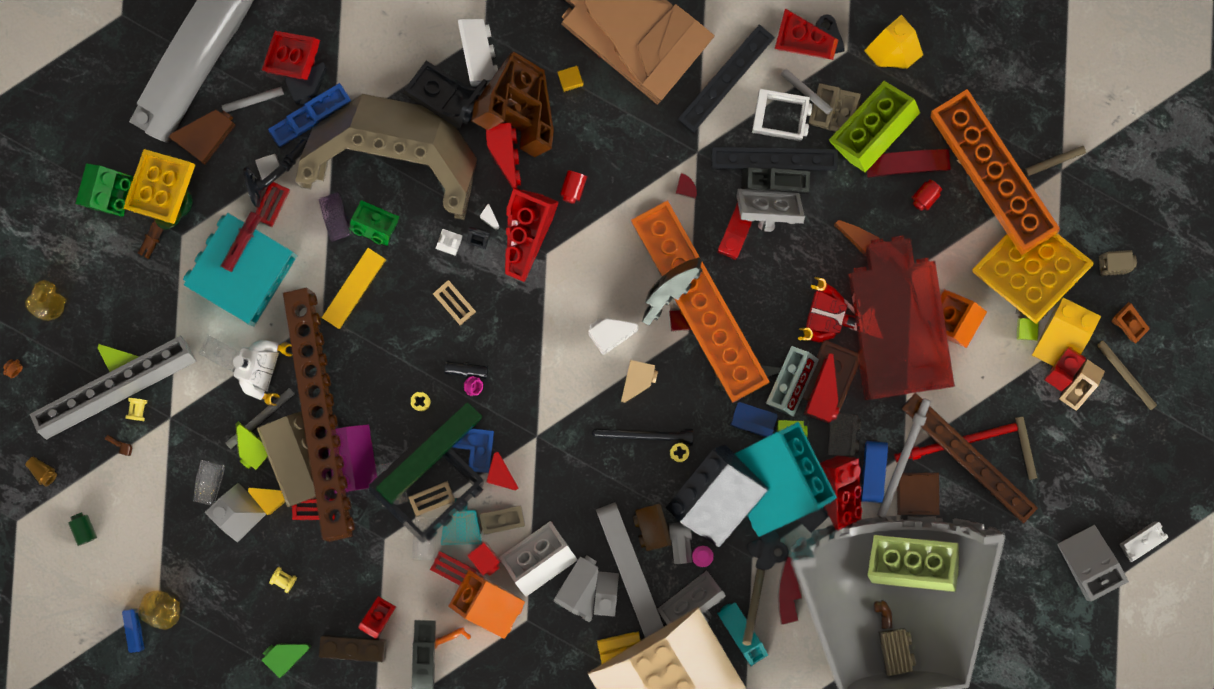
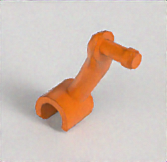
M459 628L435 639V649L438 645L450 641L460 634L464 635L466 639H470L472 636L464 631L465 628Z

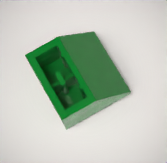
M86 164L75 204L124 217L125 200L134 176L100 165Z

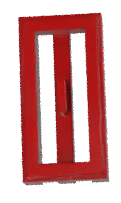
M275 182L267 187L261 199L260 207L255 212L258 215L261 214L273 187H276L277 189L266 212L260 220L261 223L273 227L290 192V189ZM282 190L284 192L274 210V213L270 221H268L267 219L269 217V214Z
M309 499V500L304 501V502H301V503H317V502H316V499ZM297 504L292 506V520H319V516H297V511H318L317 507H297Z
M439 551L430 568L431 571L458 585L462 581L437 569L436 566L440 565L463 578L466 574L440 561L441 557L466 570L477 572L476 569Z

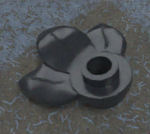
M774 530L762 535L761 540H755L747 545L749 553L758 558L756 568L760 570L771 569L775 563L785 561L789 554L788 547L780 542L779 535ZM780 549L782 552L781 556H776L774 550Z

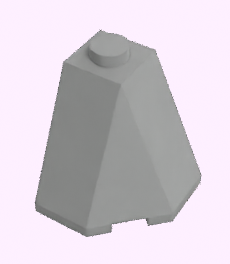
M586 555L585 558L580 556L553 601L590 622L593 614L598 567L595 565L597 561Z

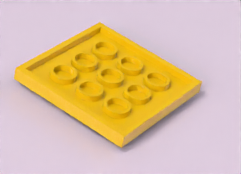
M1006 234L972 271L1037 324L1093 266V261L1059 234L1054 235L1024 255L1020 254L1008 234Z

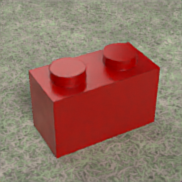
M487 542L482 543L467 555L483 576L486 573L491 576L500 568L498 564L501 560Z

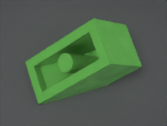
M309 643L277 644L275 647L270 645L264 651L265 657L262 661L281 678L312 646Z

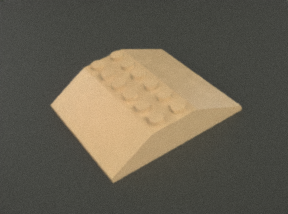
M698 607L588 672L597 689H746Z

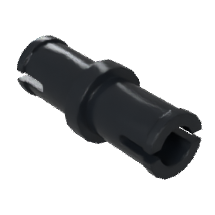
M446 361L445 374L459 375L467 379L470 376L487 379L488 366L472 365L470 362L455 363Z

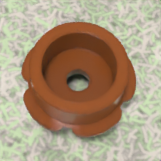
M11 359L3 366V369H5L3 374L8 375L11 379L16 377L23 369V366L19 363L20 360L14 361Z

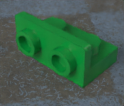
M361 200L351 218L349 230L358 236L367 237L377 244L388 246L390 237L399 221V216Z

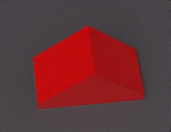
M499 452L494 453L486 483L516 491L519 487Z

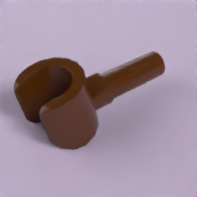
M109 435L105 437V440L120 447L119 454L131 456L132 445L120 442Z

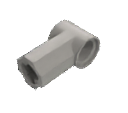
M680 522L669 523L674 564L692 563L691 529Z

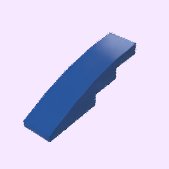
M341 83L286 116V119L269 128L268 132L277 146L281 148L351 102V99Z

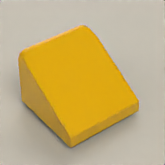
M577 66L557 72L563 92L583 86Z

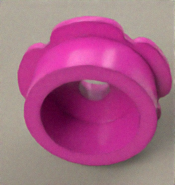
M470 376L464 383V391L469 396H477L483 390V382L480 378Z

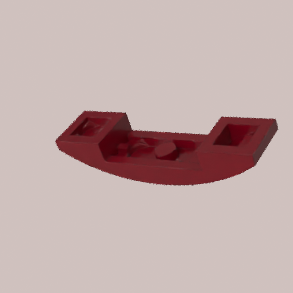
M949 149L882 154L867 170V178L915 172L950 171Z

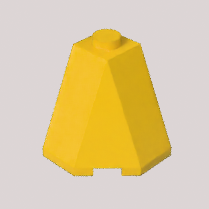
M902 15L886 27L864 50L878 67L908 69L923 56L916 31Z

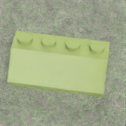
M874 535L868 569V577L871 583L956 592L959 573L958 543Z

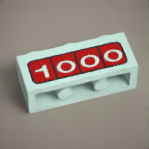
M791 346L766 404L777 411L794 417L819 359L807 351Z

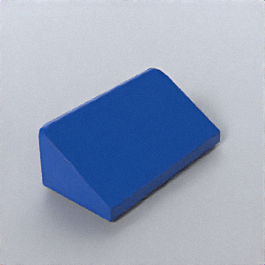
M138 609L122 611L128 651L130 653L143 651L145 648Z

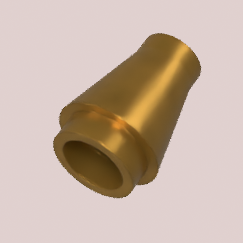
M34 456L25 464L40 485L49 486L57 477L54 468L41 462Z

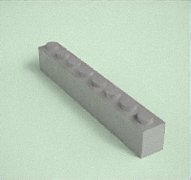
M180 335L30 413L36 431L47 440L195 363L196 360L188 343Z

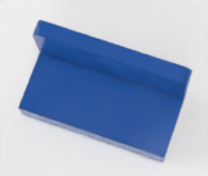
M738 402L730 426L768 437L773 435L778 415Z

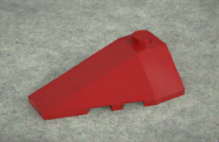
M513 189L506 215H508L505 255L506 275L525 282L552 223L558 201L542 194Z

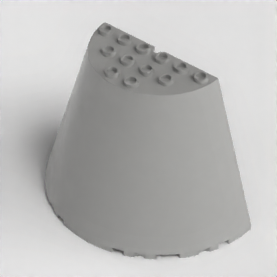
M887 516L885 518L861 519L840 530H835L834 526L830 525L824 529L813 531L812 537L807 540L804 537L798 539L795 545L791 547V561L837 688H969L1005 540L1004 533L993 527L984 530V524L972 523L963 519L955 518L953 523L943 522V518H936V516H907V520L900 519V521H897L896 516ZM874 535L958 543L959 573L956 592L871 583L868 577V569ZM881 600L887 602L892 611V629H882L881 612L874 611L875 601L881 602ZM905 628L906 632H910L912 645L908 646L910 653H914L916 666H912L913 672L888 676L885 671L879 632Z

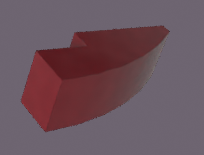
M791 556L787 557L784 561L778 586V612L782 625L799 621L794 600L802 597Z

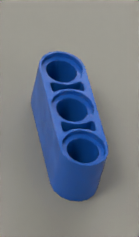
M866 441L861 485L862 502L883 503L888 453L887 442Z

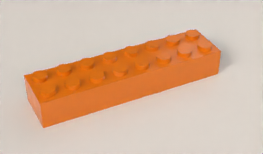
M968 89L932 110L931 119L1021 255L1058 234L1059 226Z

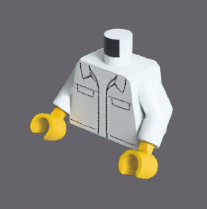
M258 340L251 344L250 348L241 349L239 356H236L233 360V365L236 367L234 377L240 380L239 384L245 394L259 400L264 399L267 405H277L271 402L272 396L280 398V396L276 393L266 394L265 391H268L279 354L276 352L280 351L288 357L292 356L293 354L286 352V348L291 346L290 343L284 342L278 345V342Z

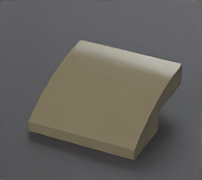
M819 83L816 94L833 109L827 115L817 105L813 104L809 124L837 132L859 108L862 95L841 90L839 87Z

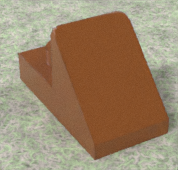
M1129 302L1111 321L1120 327L1130 341L1135 344L1150 329Z

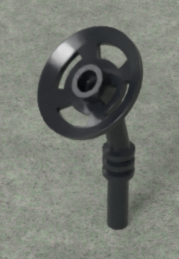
M302 139L295 149L282 159L279 167L263 180L261 178L257 179L248 167H244L243 174L246 188L256 208L260 207L261 191L265 190L282 174L290 171V168L296 164L295 160L303 152L307 140Z

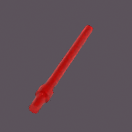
M1016 423L962 437L969 443L1018 431ZM938 443L920 448L916 446L912 448L908 459H920L923 455L944 449ZM901 453L894 454L896 462L899 461Z

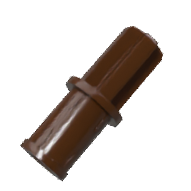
M155 219L148 233L144 234L146 237L137 252L142 256L147 248L148 250L144 257L150 259L157 242L160 243L159 238L164 230L157 226Z

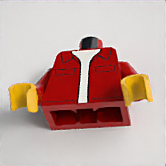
M815 277L818 280V285H811V288L819 291H816L814 294L806 327L799 328V330L804 332V337H798V339L823 342L833 339L836 334H839L842 326L854 329L857 317L845 314L848 305L845 304L841 294L834 287L827 284L823 278Z

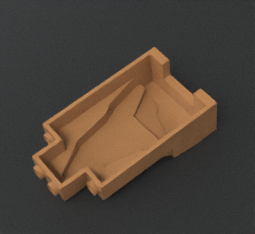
M565 0L574 8L572 10L569 7L562 15L564 19L562 25L657 105L715 37V35L675 4L673 6L667 0Z

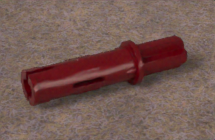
M250 212L242 228L238 229L240 231L220 265L221 267L230 272L233 271L251 237H254L253 233L261 220L260 215Z

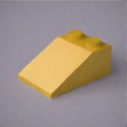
M1061 298L1057 302L1031 356L1054 366L1068 346L1081 354L1101 316L1065 298Z

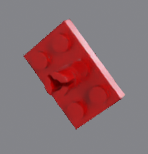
M274 31L262 70L267 73L307 80L311 67L315 63L314 58L318 51L320 40L309 36Z

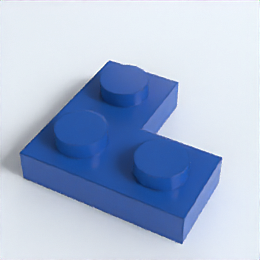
M471 429L451 448L470 450L469 466L475 472L489 473L494 431Z

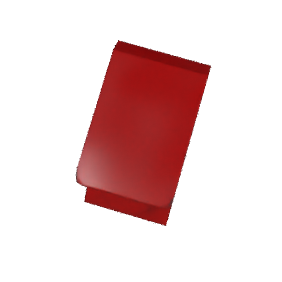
M1068 346L1044 380L1062 392L1072 383L1074 375L1085 362L1086 357Z
M378 596L358 629L377 639L396 606Z

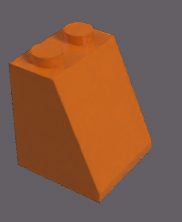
M468 570L448 607L466 620L505 639L512 630L517 616L522 612L525 601L477 573Z

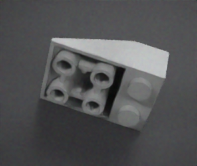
M1095 525L1057 544L1087 601H1093L1129 582L1118 560Z

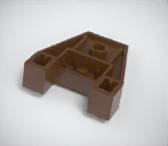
M514 51L511 52L475 101L472 121L487 130L504 121L511 123L512 126L521 130L519 149L533 157H537L552 149L554 130L545 71Z

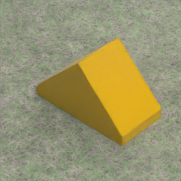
M248 488L249 494L267 515L272 514L285 503L281 490Z

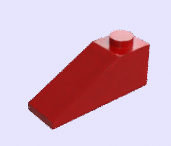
M738 203L717 253L737 260L752 224V221L741 220Z

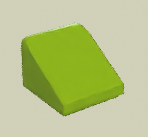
M1018 318L1016 340L1038 341L1039 321L1035 324L1028 318Z

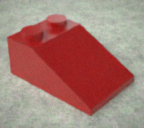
M831 353L825 356L804 411V415L825 423L836 420L840 410L837 407L838 394L834 355Z

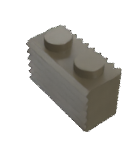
M1132 250L1106 252L1099 256L1101 276L1124 275L1133 271L1137 266L1136 256L1133 255Z
M905 628L879 632L886 674L891 676L913 672L912 666H916L914 653L909 651L908 645H912L910 632H906Z

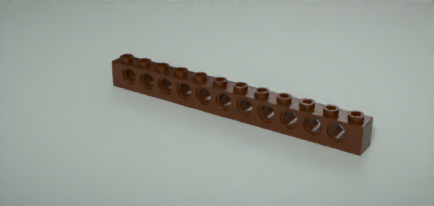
M307 287L284 292L283 298L322 539L330 542L353 537L352 530L355 529L352 517L349 515L351 502L349 497L346 496L345 489L348 488V483L342 472L344 460L342 455L339 454L338 448L341 447L339 435H336L335 430L338 423L336 415L332 411L334 399L332 394L329 393L328 386L331 385V380L325 369L327 357L322 351L324 338L322 333L319 332L318 325H321V320L315 308V305L318 304L317 297ZM303 308H307L306 314L300 316V311ZM306 328H310L309 334L303 336V331ZM313 348L312 355L306 357L307 350ZM313 368H316V374L313 377H310V371ZM320 388L319 395L313 397V391ZM323 408L322 416L316 418V412ZM326 429V436L324 438H320L319 434L321 430ZM327 449H329V450H330V455H329V457L326 458V459H323V453H324V451L327 450ZM333 470V477L327 480V472ZM336 490V498L330 501V493ZM339 511L340 518L334 522L333 515Z

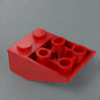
M501 123L489 130L486 129L487 147L511 187L517 189V185H521L519 170L515 168V165L519 164L518 149H514V144H517L516 128H512L511 123Z
M835 456L821 462L820 465L837 499L826 504L824 507L835 530H840L862 519L859 458Z

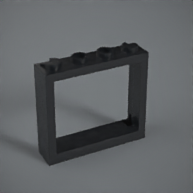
M431 429L369 484V492L422 544L426 540H432L442 525L444 527L447 526L457 511H463L468 505L467 501L472 497H478L483 491L482 487L484 484V480L450 448L443 457L472 486L423 532L394 503L391 504L376 489L385 478L435 433Z

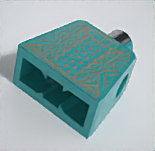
M468 505L463 511H457L447 526H443L441 545L482 544L477 510H468Z

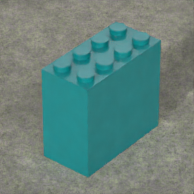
M227 213L226 216L222 215L217 223L218 229L215 234L211 233L205 244H207L204 252L200 251L194 261L196 265L185 274L183 285L245 323L255 327L298 255L255 229L254 237H251L233 271L230 272L220 265L240 231L238 229L242 228L245 223Z
M799 422L734 453L769 488L767 493L748 514L752 528L758 537L814 512L837 499Z

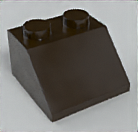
M660 503L635 510L636 515L632 516L635 527H640L642 535L638 536L641 548L646 547V551L672 545Z

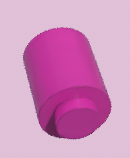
M701 545L694 548L692 551V561L697 566L707 567L712 563L714 556L709 547Z

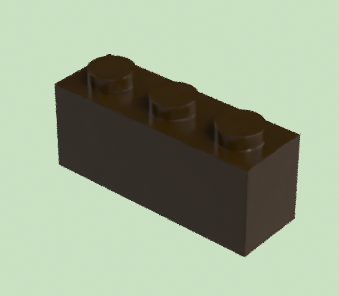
M322 635L320 637L319 658L370 662L385 661V639Z

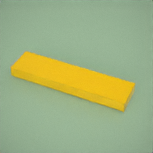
M368 248L322 318L340 329L386 259Z

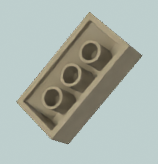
M302 411L258 427V433L287 507L315 498ZM327 472V474H326V479H327V480L330 479V477H329V475H328V472Z

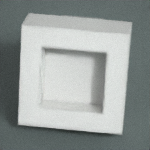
M442 229L436 249L456 256L463 236Z

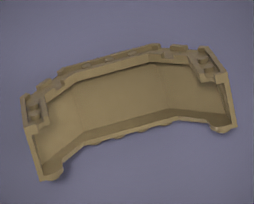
M362 94L313 126L299 160L295 182L301 188L311 190L312 183L316 180L324 182L328 160L343 150L349 149L429 165L445 189L444 208L448 212L454 213L455 219L465 220L477 158L455 126L422 105Z

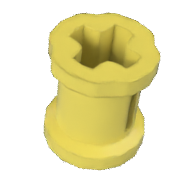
M416 392L412 395L411 406L415 410L421 412L430 407L431 401L427 394ZM417 397H425V405L423 407L420 405L416 406Z
M128 398L130 405L125 419L144 421V406L148 400Z
M677 443L671 448L670 456L676 462H683L689 456V449L685 444ZM677 447H681V450L686 452L682 455V459H679L678 455H674Z
M278 567L269 583L271 585L276 584L285 589V592L288 594L297 577L295 575L293 577L281 571L282 568Z

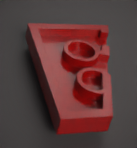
M785 8L775 49L833 60L838 39Z

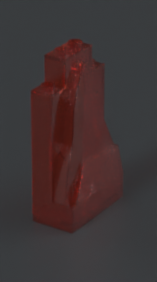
M904 236L891 237L892 241L883 242V239L871 240V244L865 246L869 270L867 271L866 267L855 268L854 273L848 274L860 346L858 356L865 400L955 387L935 261H929V258L916 259L914 264L911 239H904Z

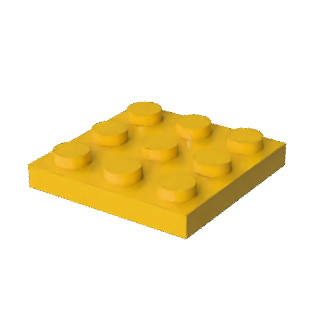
M144 149L126 197L124 209L175 224L196 164Z

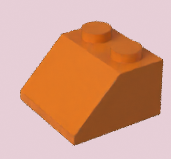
M944 289L924 326L949 341L967 348L987 311L976 302Z

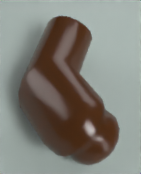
M881 600V602L875 601L874 611L881 612L882 629H892V611L887 602Z

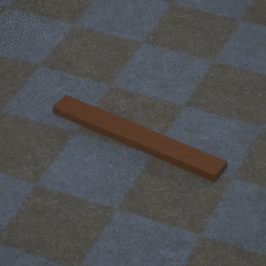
M914 393L901 409L913 419L923 399L917 393ZM929 406L925 415L927 419L921 428L1022 523H1025L1038 507Z

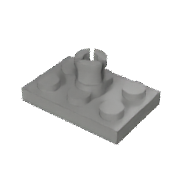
M749 189L737 190L736 196L741 220L759 221L758 227L761 230L765 224L764 231H773L775 229V222H787L789 224L804 223L805 215L799 193Z
M706 570L657 608L667 625L697 607L708 622V618L711 619V613L708 609L718 604L726 595Z

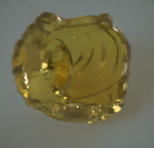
M42 280L35 284L31 296L27 298L25 304L31 314L41 320L49 321L58 318L63 313L66 298L55 292L56 287L53 283Z
M162 590L151 591L142 598L139 615L142 621L151 627L163 630L169 629L177 623L180 617L179 602Z

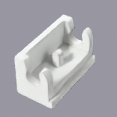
M1160 522L1151 523L1119 544L1130 562L1141 557L1168 538V535L1162 531Z

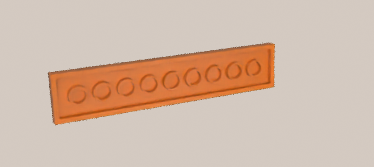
M668 200L631 220L661 276H664L678 265L699 257ZM702 262L700 268L703 270L697 280L693 279L691 281L692 285L686 295L682 294L678 300L675 298L674 300L731 402L734 403L769 384L770 381Z

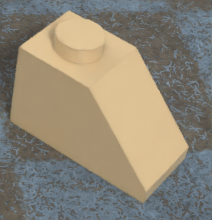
M1087 359L1074 375L1072 383L1066 387L1059 400L1077 411L1098 387L1105 371Z
M630 360L621 402L626 403L651 386V382L656 383L658 371L654 370L655 365Z

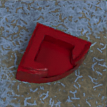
M681 173L676 194L696 199L697 191L694 182L690 177Z

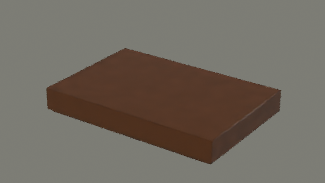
M826 340L821 343L816 356L819 361L802 399L809 401L825 356L831 353L834 355L838 394L837 407L841 410L862 354Z

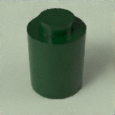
M81 512L70 517L72 521L68 522L77 546L97 539L88 515H83Z

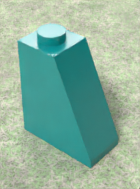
M735 602L725 605L717 614L749 665L753 666L767 657L768 653L755 632H753L751 645L743 644L747 619Z

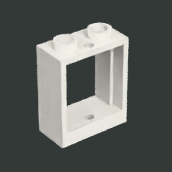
M760 89L752 133L802 141L803 136L807 137L809 124L805 123L806 117L810 116L812 111V104L809 103L810 97ZM767 99L802 105L797 133L762 127Z

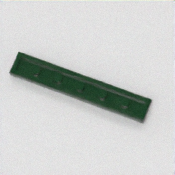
M467 402L385 478L376 489L392 504L482 419V415Z

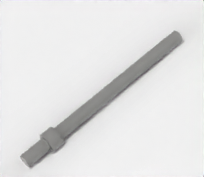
M923 398L918 412L914 414L912 419L914 423L877 514L880 517H886L922 425L924 426L927 419L925 415L931 401Z

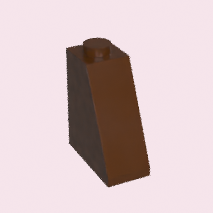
M214 110L171 133L169 138L206 165L235 127V124L232 122L233 117L223 110L220 113Z

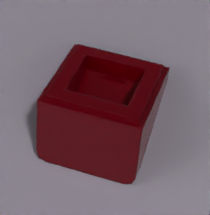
M681 310L669 311L671 332L691 330Z

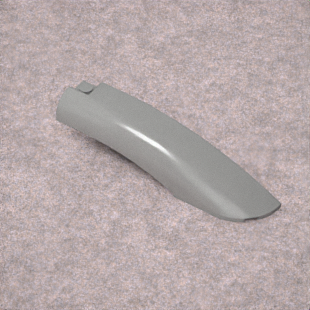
M197 0L152 74L129 122L144 130L146 134L169 143L171 141L169 138L170 134L177 130L195 95L222 51L237 32L254 0Z

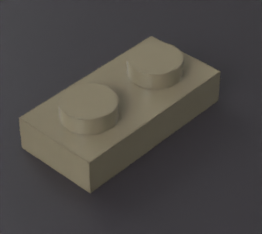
M521 506L479 514L483 535L525 526Z

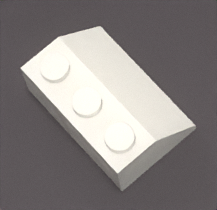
M460 19L458 24L471 87H478L483 79L487 81V86L498 71L497 65L492 63V57H495L494 47L489 45L487 38L491 37L489 24L485 25L484 19Z
M599 318L590 325L589 336L600 352L605 355L638 331V326L635 323L612 319L602 321Z
M551 521L499 557L513 581L525 596L531 594L577 561V558Z

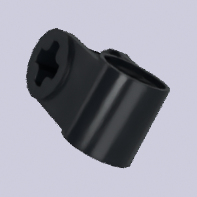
M831 15L821 16L815 26L838 39L835 54L844 52L843 40L835 18ZM824 20L826 23H830L828 30L825 27H821Z

